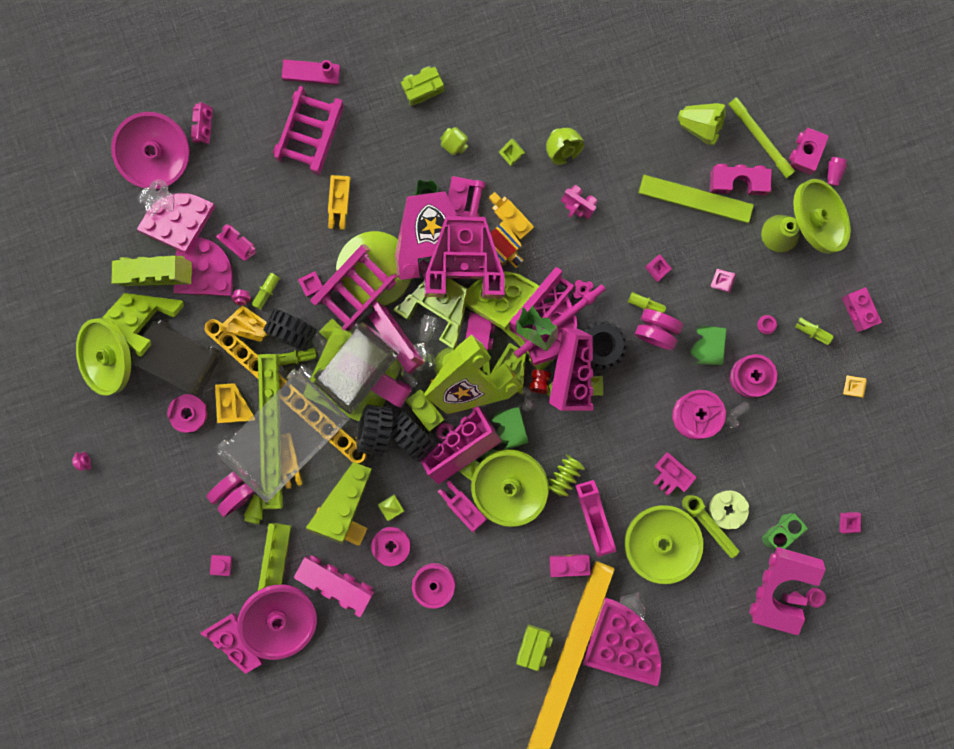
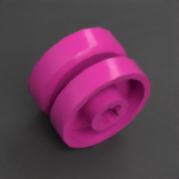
M644 309L640 318L644 324L637 326L634 335L654 346L674 350L677 339L673 335H679L684 324L664 313Z
M753 354L741 358L734 363L730 370L729 380L736 393L743 397L755 398L766 395L774 388L777 382V370L769 358Z
M239 469L225 477L206 495V498L212 505L220 503L217 511L223 518L238 510L257 491L250 482L240 486L244 482L245 476Z
M426 564L417 571L413 578V596L419 604L426 608L435 609L443 607L451 600L454 594V575L448 567L442 564ZM433 582L437 584L435 590L431 589L430 584Z

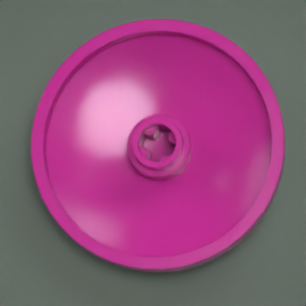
M157 112L134 114L118 126L112 139L111 152L116 168L126 180L138 187L145 189L164 188L177 181L187 168L190 147L186 134L173 119Z
M273 585L257 591L248 598L240 610L237 628L242 644L250 653L263 659L277 660L296 654L308 644L316 629L317 615L312 601L303 591L289 585Z

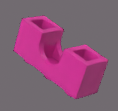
M717 164L711 170L710 193L729 194L733 189V181L737 179L743 180L747 184L748 195L766 196L771 192V169H766V166L747 168L746 165L728 167L727 164Z

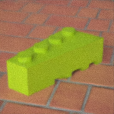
M184 256L137 257V259L121 257L120 260L112 261L111 284L118 286L191 285L192 262L186 260Z
M353 462L306 526V530L343 544L370 478L371 468Z

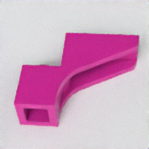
M592 480L575 485L587 530L597 557L616 552L595 481Z

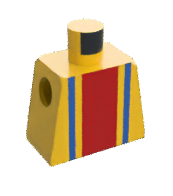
M504 220L491 232V236L501 266L509 261L517 268L524 261L517 254L522 245Z

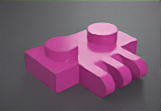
M668 452L654 466L661 474L653 484L658 485L662 480L663 483L659 489L662 491L666 486H669L665 492L667 496L676 486L685 492L697 478Z

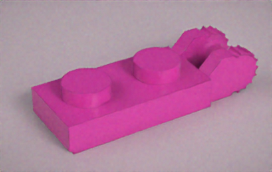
M449 480L446 484L453 490L456 496L451 500L444 490L440 489L438 493L463 523L474 532L487 519L464 493L459 491Z

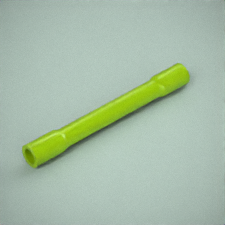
M738 97L733 99L728 104L765 149L784 177L788 178L795 170L764 134Z

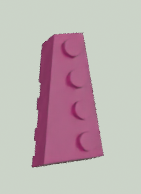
M563 329L549 400L551 405L561 411H593V404L591 403V396H593V388L591 387V377H593V370L591 369V361L593 360L592 335L580 329Z
M479 406L474 407L473 412L468 417L465 416L460 421L461 424L454 431L451 430L446 435V440L442 444L438 443L421 461L428 476L438 485L502 442L489 417Z
M314 555L304 557L294 578L315 591H318V589L322 590L321 594L328 599H338L340 606L345 609H355L356 612L354 614L361 617L375 593L372 590L373 587L364 582L360 584L354 581L356 578L348 573L343 575L337 572L338 568L331 564L327 566L322 564L321 559Z

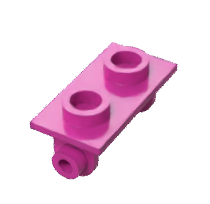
M202 102L195 104V107H193L192 122H198V124L192 125L190 138L194 143H200L201 141L209 144L211 118L213 115L212 107Z
M226 224L222 228L223 232L216 236L217 239L244 262L257 253L254 244L244 236L240 239V233L232 225Z

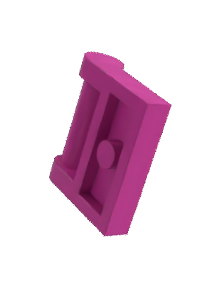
M452 176L448 198L457 216L479 217L478 208L482 189L485 188V182ZM473 187L475 190L471 210L468 212L465 211L469 188Z

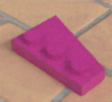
M234 612L207 628L201 634L209 638L217 649H221L228 656V659L246 674L264 662L262 658L250 653L242 644L237 628L238 618Z

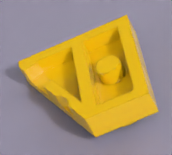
M243 305L220 327V330L260 342L268 336L263 331L267 322Z
M235 383L215 385L217 423L255 421L254 415Z

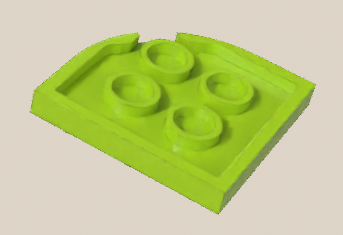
M503 272L504 296L502 299L482 298V279H478L469 288L466 302L467 308L504 331L510 327V320L539 287V285L529 279L512 272Z

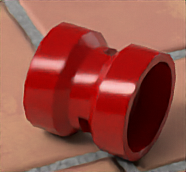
M533 370L531 376L533 381L530 383L529 390L534 393L547 394L549 389L547 382L550 381L551 373L544 370Z

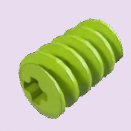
M565 454L568 460H561L565 466H557L560 473H553L556 480L549 479L552 486H549V489L559 496L568 497V493L565 490L573 489L569 483L576 484L577 481L574 479V476H581L577 470H585L580 462Z

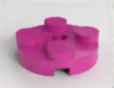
M185 394L179 396L168 407V419H170L173 428L180 432L190 433L198 431L206 422L207 405L194 395ZM190 408L192 416L185 419L183 411H187Z
M386 527L379 531L373 538L371 545L374 557L385 566H396L403 562L408 556L411 547L407 534L396 527ZM389 541H393V544L397 546L393 549V552H389V548H386Z

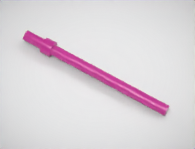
M600 285L591 293H586L582 296V300L554 320L552 324L557 325L558 328L586 305L590 306L596 301L595 298L606 291L605 287ZM543 334V335H541L542 340H543L546 336H548V334ZM527 341L513 353L516 358H519L534 347L535 344Z

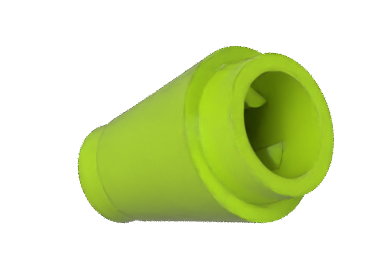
M252 496L243 515L245 516V522L259 525L263 516L261 496Z

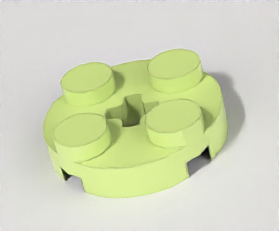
M722 491L716 494L710 501L709 513L719 527L737 529L748 517L749 504L738 492ZM731 504L734 511L726 515L724 507H729Z

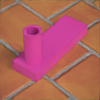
M283 60L282 80L339 85L340 65L332 64L328 60H324L322 63Z

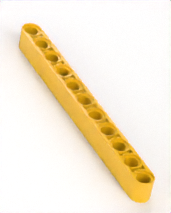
M215 319L209 320L205 324V332L259 379L258 371L254 370V364L258 362V354L237 335L221 331L220 327L223 323ZM218 324L219 331L213 334L211 328L213 325ZM232 336L233 344L227 346L225 341L228 337ZM247 349V357L241 359L240 351ZM279 373L280 399L349 460L355 463H363L367 459L368 454L363 453V457L360 460H356L353 456L354 451L357 450L356 440L311 400L304 397L302 392ZM289 386L291 393L289 396L284 397L282 390L284 387ZM299 399H304L305 401L303 409H298L296 406ZM315 411L320 415L317 422H313L310 418L311 414ZM328 424L334 426V432L331 435L325 432V427ZM345 436L349 443L343 448L339 445V440Z
M598 561L594 562L527 749H550L611 581L614 567Z

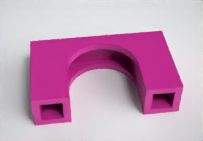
M777 547L775 553L770 555V566L763 573L762 586L757 588V599L755 603L751 604L749 613L752 615L753 623L799 635L805 621L803 609L780 603L773 597V592L779 584L788 580H798L819 586L826 569L821 559Z

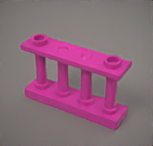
M299 86L298 91H295L293 94L292 102L294 103L280 142L275 145L273 154L278 162H281L283 156L309 164L312 173L320 176L345 105L343 100L335 98L334 103L328 104L305 96L304 88ZM302 103L327 111L329 114L328 120L323 122L299 114ZM299 121L322 129V137L315 139L292 131L295 122ZM289 138L315 146V149H317L315 156L309 157L286 149Z
M366 244L360 245L310 299L315 306L325 304L345 324L341 329L349 330L350 332L358 325L356 321L372 305L371 303L377 300L386 289L388 291L391 290L397 283L395 281L398 277L396 274L388 277L368 258L369 255L367 253L371 249ZM359 262L361 264L364 263L383 282V285L377 291L356 272L354 267ZM346 276L348 278L351 277L370 296L364 305L343 286L342 280ZM333 290L338 291L358 310L351 319L330 299L331 296L329 294Z

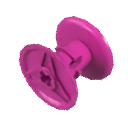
M696 390L682 396L676 402L672 414L674 426L679 433L689 439L697 440L714 436L721 430L726 418L724 403L716 394L707 390ZM698 412V413L701 414L702 416H701V417L696 416V413Z

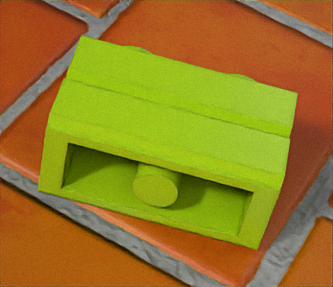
M425 67L419 74L415 76L413 74L407 75L401 82V87L410 106H414L445 91L444 84L436 67Z
M421 389L406 400L429 432L445 421L431 401L424 396V392Z
M528 624L516 664L539 671L540 666L544 667L547 659L544 653L546 648H550L553 637L550 636V631Z

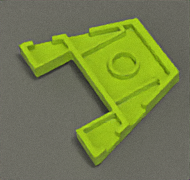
M446 278V294L444 297H424V280L393 311L410 320L418 304L426 307L448 321V325L439 340L452 349H456L469 289L451 278Z
M124 293L102 318L114 322L122 331L128 347H132L136 354L142 357L151 346V341L138 335V332L157 311L175 318L184 307V304L181 300Z

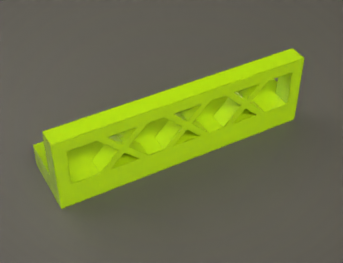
M270 523L268 525L258 591L268 586L282 585L292 525Z

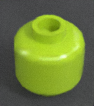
M457 127L448 128L440 138L442 141L441 147L452 156L458 153L462 155L468 148L466 144L468 141L467 135Z

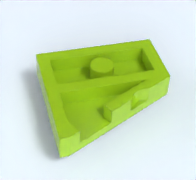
M509 343L491 374L505 363L515 371L524 386L526 353L516 358L513 352L518 347ZM523 387L517 393L522 395Z

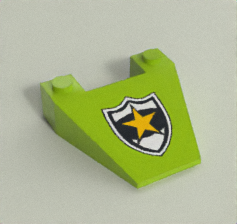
M471 334L456 347L424 393V396L445 413L451 414L509 399L523 387V384L515 371L505 363L489 376L481 371L479 368L488 362L491 357L484 345Z

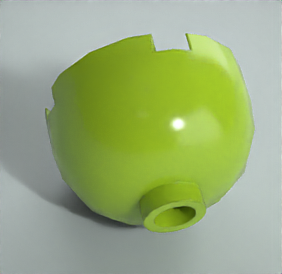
M558 128L551 132L546 142V152L553 164L562 165L567 163L565 159L572 156V159H574L582 152L585 146L584 140L572 128Z

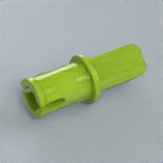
M270 272L263 286L259 287L260 291L253 300L252 305L261 310L270 295H273L272 292L281 278Z
M633 291L627 302L642 308L643 311L644 309H650L664 313L666 310V306L650 300L651 297L646 298Z
M800 317L798 322L805 326L798 323L795 325V328L810 335L809 338L813 337L826 345H829L833 340L834 336L819 328L818 324L814 325Z
M315 348L308 349L307 351H297L295 349L294 352L279 354V365L283 366L294 363L298 365L300 362L316 359Z

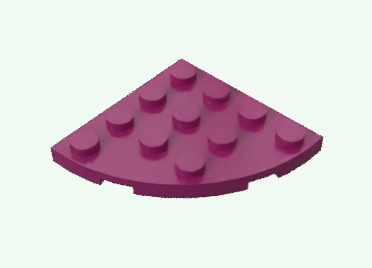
M605 597L582 665L658 686L661 674V655L653 632L634 611L623 604Z

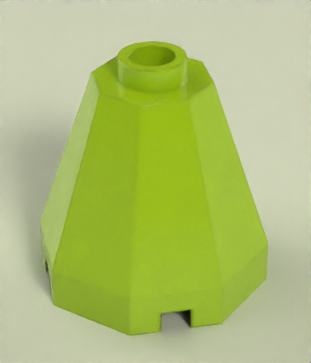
M715 103L686 106L684 110H680L678 121H680L682 128L704 143L714 146L720 134L716 133L722 130L726 105Z

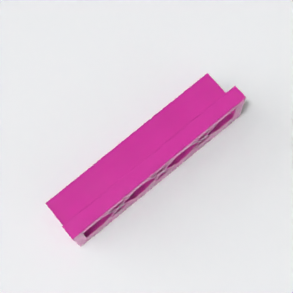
M555 267L510 320V331L526 342L529 340L518 334L516 320H519L522 308L524 307L529 312L531 306H534L536 312L543 311V318H549L574 289L573 284L562 278V270ZM559 283L567 287L564 292L556 293L555 288ZM545 299H555L553 305L544 306ZM528 324V325H531V326H532V329H533V330L537 331V329H536V327H534V325Z
M375 300L371 303L375 311L368 317L406 372L409 374L413 373L425 361L387 307Z

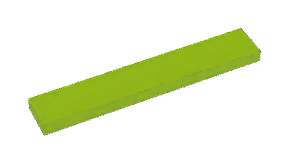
M643 175L638 192L640 195L746 224L750 221L754 205Z

